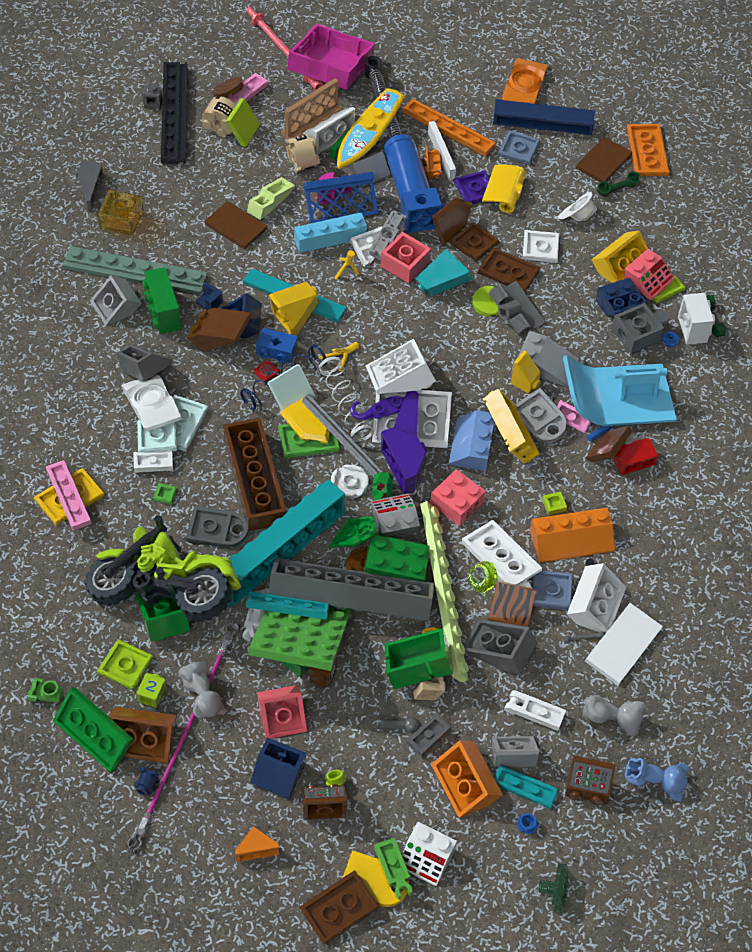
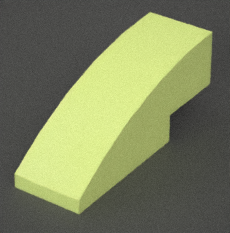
M282 177L261 188L260 195L249 200L247 212L261 220L292 192L295 185Z

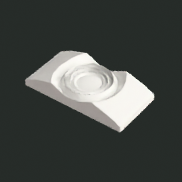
M158 374L153 375L151 379L146 381L137 379L121 385L146 432L182 420L173 397L169 395L162 378Z

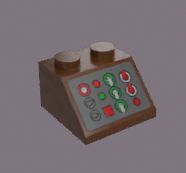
M573 755L568 772L565 795L575 801L584 799L589 800L594 805L607 804L616 764Z
M332 784L328 787L312 785L302 788L303 820L346 818L347 795L345 786Z

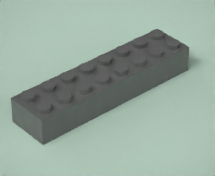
M275 558L268 594L329 603V605L337 609L351 608L357 612L369 611L376 615L388 614L393 615L395 618L407 617L422 622L424 620L429 621L434 583Z

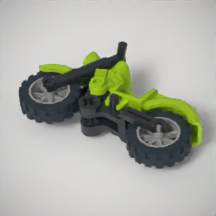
M160 515L154 518L156 527L150 532L142 526L136 528L133 534L134 544L126 551L124 549H109L96 555L98 558L95 565L92 564L90 571L85 575V589L99 605L111 606V604H120V601L127 600L128 596L132 595L136 588L141 593V597L146 604L155 605L162 597L177 600V604L183 614L189 617L190 620H197L198 622H203V620L209 621L212 620V617L221 615V612L227 609V604L232 600V589L238 590L241 587L238 575L232 567V561L229 558L208 554L199 555L191 551L184 561L180 560L179 552L181 547L174 541L172 536H168L165 533L167 527L164 525Z

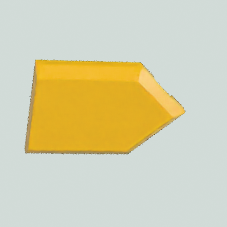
M303 399L281 411L282 417L301 440L309 441L310 439L328 444L330 431L302 403Z

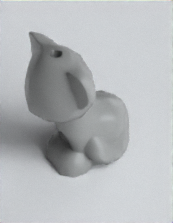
M208 661L191 663L180 668L178 672L186 690L198 694L193 708V713L197 718L213 717L226 713L225 707L221 702V696L217 692L209 691L210 684L206 674L209 666Z
M591 694L585 702L582 717L589 718L596 723L616 719L619 727L625 730L626 734L636 736L639 733V726L642 723L643 711L646 705L643 702L634 701L632 703L625 702L617 708L615 705L605 702L601 696Z

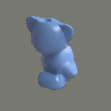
M631 758L626 766L624 775L627 782L632 785H643L646 782L661 783L663 790L669 794L672 800L681 801L683 791L688 784L687 773L689 768L686 764L679 763L671 765L663 771L656 765L648 764L645 759Z

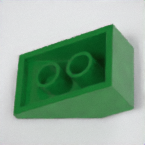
M138 591L134 592L151 642L190 631L188 618L179 608L177 600L162 597L157 604L148 605L141 597V593Z

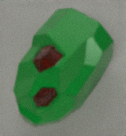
M379 472L374 474L373 501L392 497L394 476L390 473Z

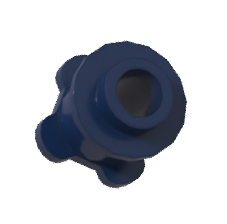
M140 767V777L138 781L134 782L133 786L140 795L147 796L148 794H153L155 783L160 782L158 778L159 773Z

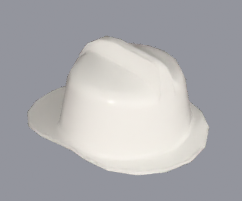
M592 192L582 195L575 203L567 207L558 216V219L572 217L576 221H584L590 218L597 210L591 200Z

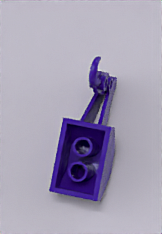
M408 391L405 397L392 396L373 404L371 408L361 414L355 411L359 401L354 402L351 405L350 413L353 418L361 421L383 419L399 412L394 427L381 432V451L403 494L415 492L424 471L425 453H427L425 444L420 442L417 437L418 392Z

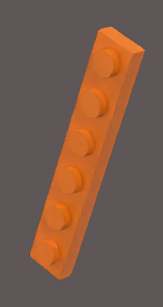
M412 99L403 108L404 114L429 126V122L435 121L440 133L485 157L495 148L496 142L415 99Z

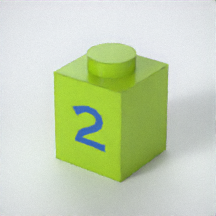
M146 673L136 693L137 702L157 708L166 690V680L159 674Z

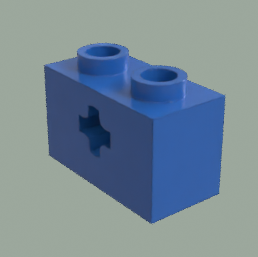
M262 328L256 343V355L262 358L277 359L281 363H291L298 347V336Z

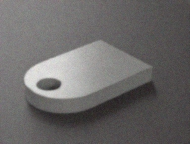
M541 388L515 404L526 428L536 440L543 443H553L564 436L567 428L566 418ZM555 428L558 430V433L551 435L548 431Z

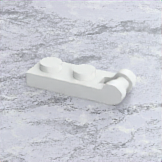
M513 690L509 696L510 701L506 703L504 708L506 712L519 715L554 730H559L566 713L565 709ZM521 702L523 703V706L521 707L517 704Z

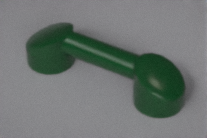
M631 171L624 181L612 185L606 181L600 182L597 186V192L599 195L607 197L610 192L625 187H636L641 177L639 173Z
M706 295L707 300L710 301V310L714 309V295ZM715 323L712 326V334L716 337L725 336L724 323Z

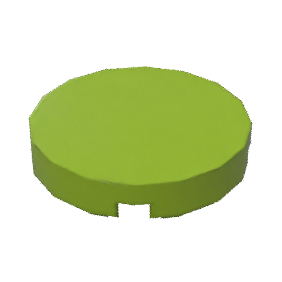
M494 286L481 287L475 291L472 297L473 308L480 315L486 317L499 315L498 306L489 295V291Z

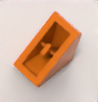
M253 827L235 850L236 862L279 855V844Z

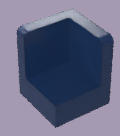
M205 282L204 293L196 300V304L206 310L217 308L223 303L222 291Z

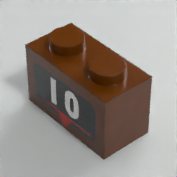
M337 656L331 671L313 667L309 668L310 682L313 683V686L320 689L331 687L337 669Z

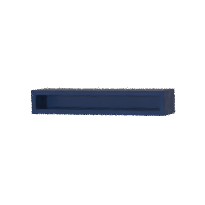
M496 99L493 124L592 135L595 110Z

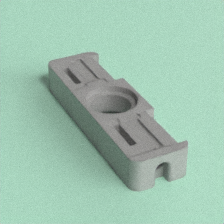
M395 210L390 213L370 248V256L381 260V252L396 239L403 222L405 223V215H398V212ZM388 232L392 234V237L385 238L383 234Z

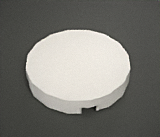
M344 465L333 472L331 482L345 493V499H354L366 492L369 478L361 467Z

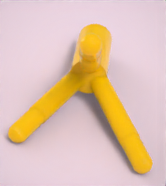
M349 250L346 258H340V261L345 263L335 276L336 280L347 266H351L354 272L359 275V271L352 262L355 255L354 251Z
M354 342L344 349H333V353L325 354L326 358L343 354L340 367H344L348 354L357 350L359 344Z

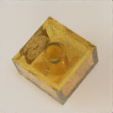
M109 189L98 213L100 229L133 236L144 211L142 196Z

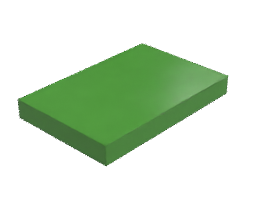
M289 424L278 425L284 459L340 451L339 441L331 432L328 444H324L316 440H301Z

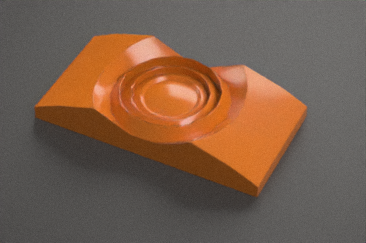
M517 58L506 84L502 100L535 104L549 65Z

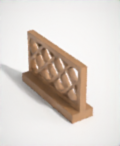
M334 78L285 110V129L281 131V135L286 139L301 136L306 130L311 129L319 122L342 110L338 105V80Z

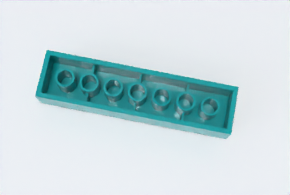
M328 479L325 483L319 484L310 495L303 497L298 505L291 507L282 518L276 519L272 526L267 530H263L254 541L248 542L238 554H233L230 557L231 565L238 575L241 587L238 590L232 589V600L227 605L232 608L248 595L250 591L254 590L271 576L275 558L290 560L345 514V493Z

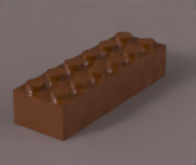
M261 418L224 424V440L247 521L248 531L271 527L274 521L282 518L287 514Z

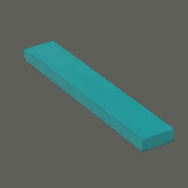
M252 268L243 279V284L269 295L294 286ZM317 296L318 304L313 313L339 323L346 312V307Z

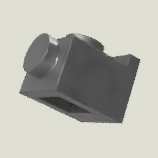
M155 83L144 85V108L161 109L163 98L161 86H157Z

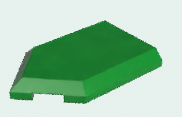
M374 516L348 518L329 544V547L360 546L377 534L376 518Z

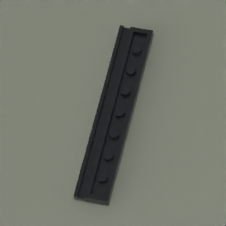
M164 62L161 163H186L188 62H185V64H180V62Z

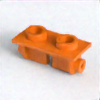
M426 147V154H423V160L427 166H424V170L429 182H431V178L438 179L442 175L441 164H439L441 163L440 152L437 149L428 151Z

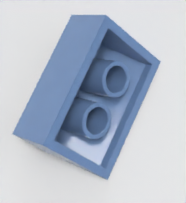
M476 410L457 418L449 465L486 471L494 427V419L490 412Z

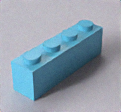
M356 213L294 227V241L299 253L350 242L351 237L365 233L367 231V224L362 213Z

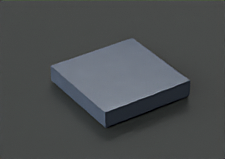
M509 130L500 147L498 156L530 165L540 144V139Z
M542 570L534 575L532 589L537 591L533 606L569 610L572 602L573 573Z

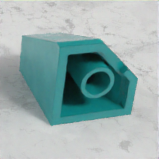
M446 249L415 279L419 283L417 287L424 294L428 292L432 296L471 281L473 276Z

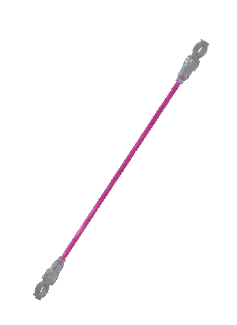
M233 622L229 623L226 629H228L230 626H233ZM239 622L236 623L238 628L236 632L231 635L227 630V633L221 639L218 658L208 677L209 684L221 659L227 653L229 647L232 646L234 636L239 632ZM193 712L148 811L145 812L139 824L136 825L133 833L134 837L128 840V847L129 843L136 839V835L140 836L138 837L140 841L147 834L151 812L195 718ZM141 841L139 847L133 849L134 854L135 851L141 848Z

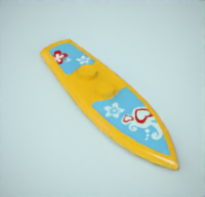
M385 89L356 120L341 143L337 158V168L339 170L359 160L377 143L405 98L402 93L394 89Z

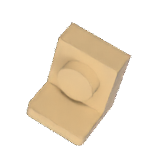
M434 676L431 681L421 682L413 692L414 699L438 700L446 688L443 677L435 678Z

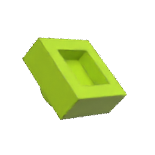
M561 492L542 497L548 515L567 511V505Z

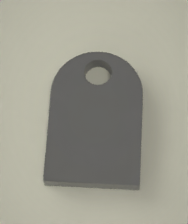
M194 506L186 541L226 548L235 547L244 542L248 535L247 521L236 512ZM235 528H242L244 530L241 534L233 533Z

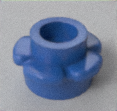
M670 331L666 334L664 333L662 336L663 344L667 347H674L678 344L679 336Z
M525 813L517 820L518 829L526 834H532L538 828V821L533 814Z

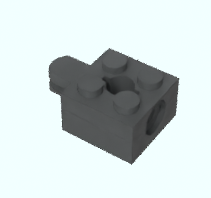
M643 303L614 315L611 329L628 352L633 354L661 342L664 328L669 324L670 315L664 310L652 313L649 307Z

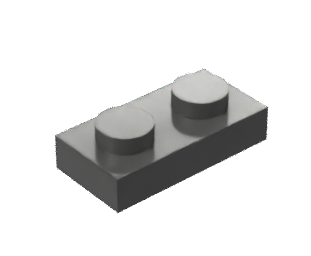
M435 714L407 739L406 744L422 757L450 731L451 727Z

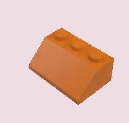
M459 740L431 764L458 818L490 806L503 795L475 741Z

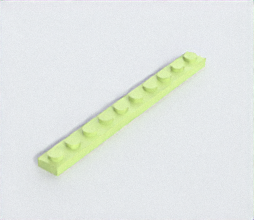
M426 501L420 505L427 543L430 546L429 554L442 626L451 648L453 674L451 675L459 682H465L469 680L467 674L469 668L465 662V648L460 637L462 636V631L457 621L459 615L454 605L455 595L451 589L452 579L448 573L449 562L445 556L444 550H446V546L441 535L443 530L438 519L440 514L436 506Z

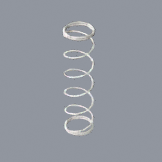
M326 358L320 363L319 370L322 375L327 376L326 386L333 389L331 396L334 401L339 403L338 412L346 416L344 424L348 429L352 430L350 437L355 442H360V439H354L353 435L363 428H370L371 432L369 435L362 438L367 440L374 432L373 427L369 425L370 421L364 420L354 428H350L346 424V418L350 416V412L345 415L339 409L340 404L345 398L355 395L353 399L345 401L351 402L357 397V394L351 393L341 401H337L333 396L334 390L337 389L338 385L348 381V385L338 388L344 389L350 385L351 381L344 380L337 384L335 388L330 387L327 383L329 376L340 375L345 368L340 367V358ZM334 359L339 361L337 367L330 370L331 372L321 370L322 365L327 361ZM339 368L343 369L342 372L336 375H330L332 372H335ZM356 407L355 410L358 408H362V410L358 413H361L363 411V407ZM368 422L367 425L357 427L361 423Z

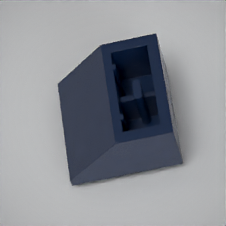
M630 277L598 287L596 302L606 315L614 316L640 304H647Z
M267 737L258 755L250 784L290 799L306 765V752Z

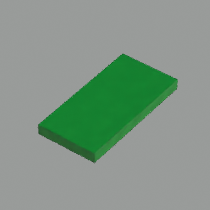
M76 687L70 688L53 719L54 723L110 773L117 769L133 741L130 735Z

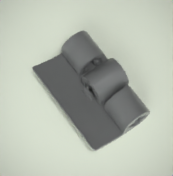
M516 281L506 287H503L502 284L496 285L489 291L490 297L498 306L500 318L508 320L518 336H522L545 323V320Z

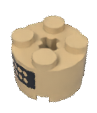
M214 97L202 114V126L225 138L226 135L232 132L226 120L236 104L225 97H220L219 99Z
M305 134L286 140L289 143L286 146L290 163L293 162L296 168L294 171L296 173L314 168L317 164H320L319 156L315 154L314 147H316V143L313 137L310 138Z

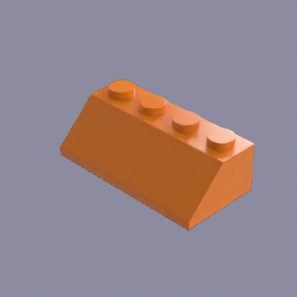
M608 507L532 519L530 533L539 563L615 551L613 523Z

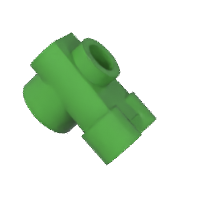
M34 678L27 700L60 703L64 689L58 687L55 681L49 680L44 682V679Z

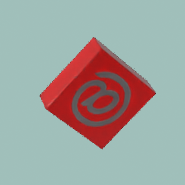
M269 360L253 369L256 376L265 383H267V376L270 371L279 373ZM270 373L269 381L274 379L278 375L276 373Z

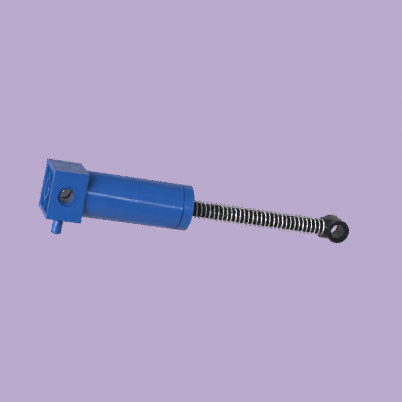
M368 56L365 59V76L371 80L377 98L386 89L382 78L381 59L378 56ZM394 116L387 127L390 139L384 145V152L401 201V214L406 216L405 223L403 222L406 233L436 229L432 216L446 204H441L436 188H430L415 141L411 136L401 134L397 118Z

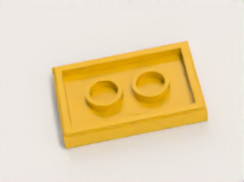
M83 468L71 474L85 508L105 496L104 492ZM53 486L34 497V500L55 526L67 519Z

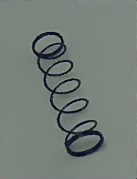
M313 345L309 348L308 357L302 354H297V356L295 357V365L296 358L298 356H304L310 361L311 364H313V369L317 371V367L310 358V349L312 356L316 361L318 358L314 352V347L321 353L324 360L326 359V355L319 346ZM283 363L282 366H281V374L283 373V372H282V368H283V366H284L285 364H289V365H291L292 367H293L294 365H292V364H290V363ZM270 371L267 376V382H269L270 373H276L277 375L280 374L274 371ZM256 380L254 382V393L245 388L240 390L241 398L245 404L248 402L243 391L250 397L253 403V407H249L251 410L256 409V401L252 394L257 398L258 403L262 405L255 392V383L260 381L269 387L264 381Z

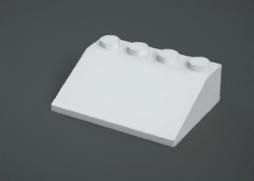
M414 339L366 365L377 394L419 391L429 388L436 381Z
M408 391L379 394L376 392L375 403L392 396L405 397ZM417 391L419 394L418 439L426 447L447 448L452 392ZM399 412L383 419H374L372 442L381 443V432L394 427Z

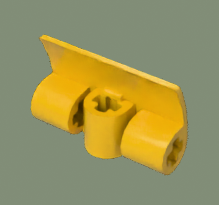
M495 165L482 202H500L499 208L502 212L512 213L522 192L526 176L525 169L514 165Z

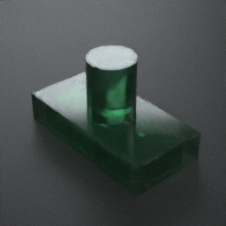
M558 863L555 881L540 880L539 893L552 894L553 910L555 913L564 914L570 874L567 864Z

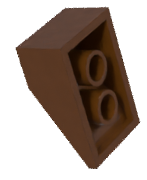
M220 308L203 310L198 315L196 324L191 327L188 339L202 352L238 342L252 314L250 312Z

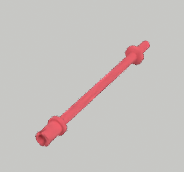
M248 7L246 12L252 17L251 23L254 26L259 25L288 57L290 50L264 22V15L262 13L257 14L251 7ZM304 75V81L309 83L314 90L323 86L320 80Z

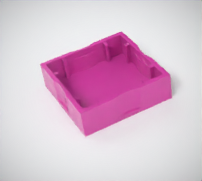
M316 23L307 32L305 38L289 51L287 69L325 83L336 78L338 80V87L347 90L365 70V59L368 56L374 55L375 43Z

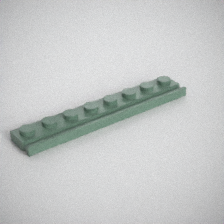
M70 246L65 262L62 265L63 269L104 277L113 275L140 284L145 279V271L165 267L173 290L201 295L207 278V272L73 246Z

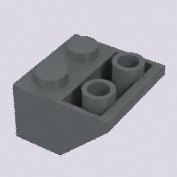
M133 344L116 353L122 371L141 381L151 379L153 375L165 370L167 366L173 363L171 359Z

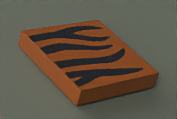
M497 580L488 620L528 627L537 590Z

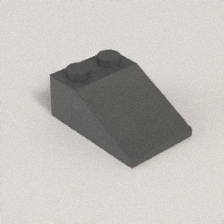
M478 619L464 644L466 654L502 671L521 674L538 642L530 627Z

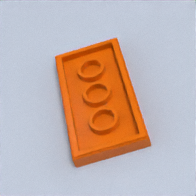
M627 124L634 171L639 173L640 176H669L660 124Z

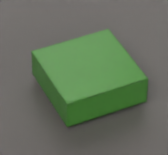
M158 483L153 501L172 505L177 487Z

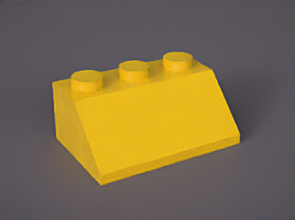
M640 231L626 232L591 260L597 272L611 283L624 279L625 268L646 251L648 247Z

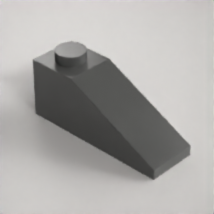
M82 160L80 167L76 169V177L79 178L87 210L91 212L103 177L102 163Z

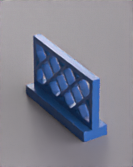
M373 172L303 183L310 224L329 220L332 215L328 212L333 205L341 210L338 215L339 217H343L341 216L343 212L346 214L345 216L352 215L345 211L350 202L358 208L355 214L360 210L363 211V216L379 214ZM363 184H370V192L367 196L359 191ZM346 187H351L355 190L351 198L342 193ZM331 189L339 193L334 201L325 196ZM317 192L322 197L315 204L310 200L309 193ZM357 192L365 198L360 206L352 201ZM340 195L348 200L344 208L335 203ZM323 198L332 203L327 211L318 206ZM367 200L373 204L374 211L367 212L362 208ZM316 208L325 213L320 220H314L313 212Z

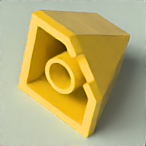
M307 282L274 292L269 295L272 312L287 332L296 336L317 306V296L319 294L314 286L311 287Z

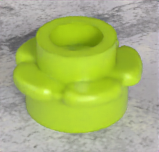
M331 770L326 774L327 786L332 784L343 786V783L346 782V776H343L341 770Z

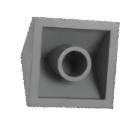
M383 152L371 153L346 166L351 175L373 172V182L391 176Z
M534 736L492 737L494 767H499L500 765L505 767L536 766L539 749Z

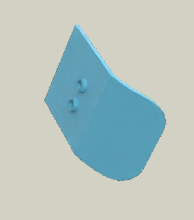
M563 355L573 404L576 411L586 420L602 426L677 421L666 379L667 368H664L663 364L593 368L578 363L568 355Z

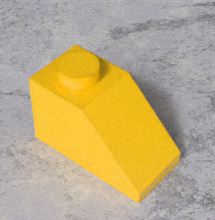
M525 350L514 361L511 384L529 394L533 389H538L541 383V372Z

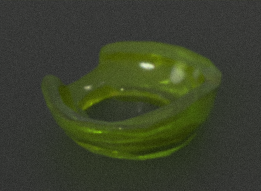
M489 561L476 563L468 575L470 586L477 592H487L492 589L497 580V571L493 563ZM476 567L482 568L485 572L484 580L480 583H476L473 579L472 573Z

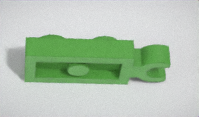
M395 838L374 844L376 855L389 887L396 886V898L398 900L401 899L400 890L402 889L406 890L408 895L411 896L412 887L406 883V881L410 880V875Z

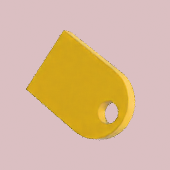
M352 850L343 877L355 870L379 906L392 907L401 903L408 892L403 890L401 892V899L398 900L395 893L387 883L379 860Z

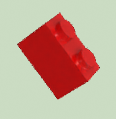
M646 438L635 440L633 443L626 445L623 444L612 459L621 475H625L656 465L658 454L650 439Z

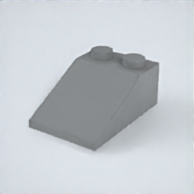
M529 331L519 356L525 350L540 370V378L568 387L563 355H568L577 362L579 358L549 337Z

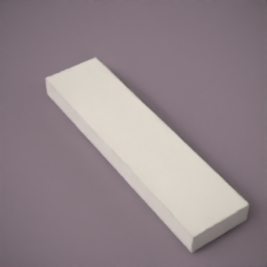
M429 122L428 134L434 148L440 152V161L449 181L454 180L456 167L436 122Z

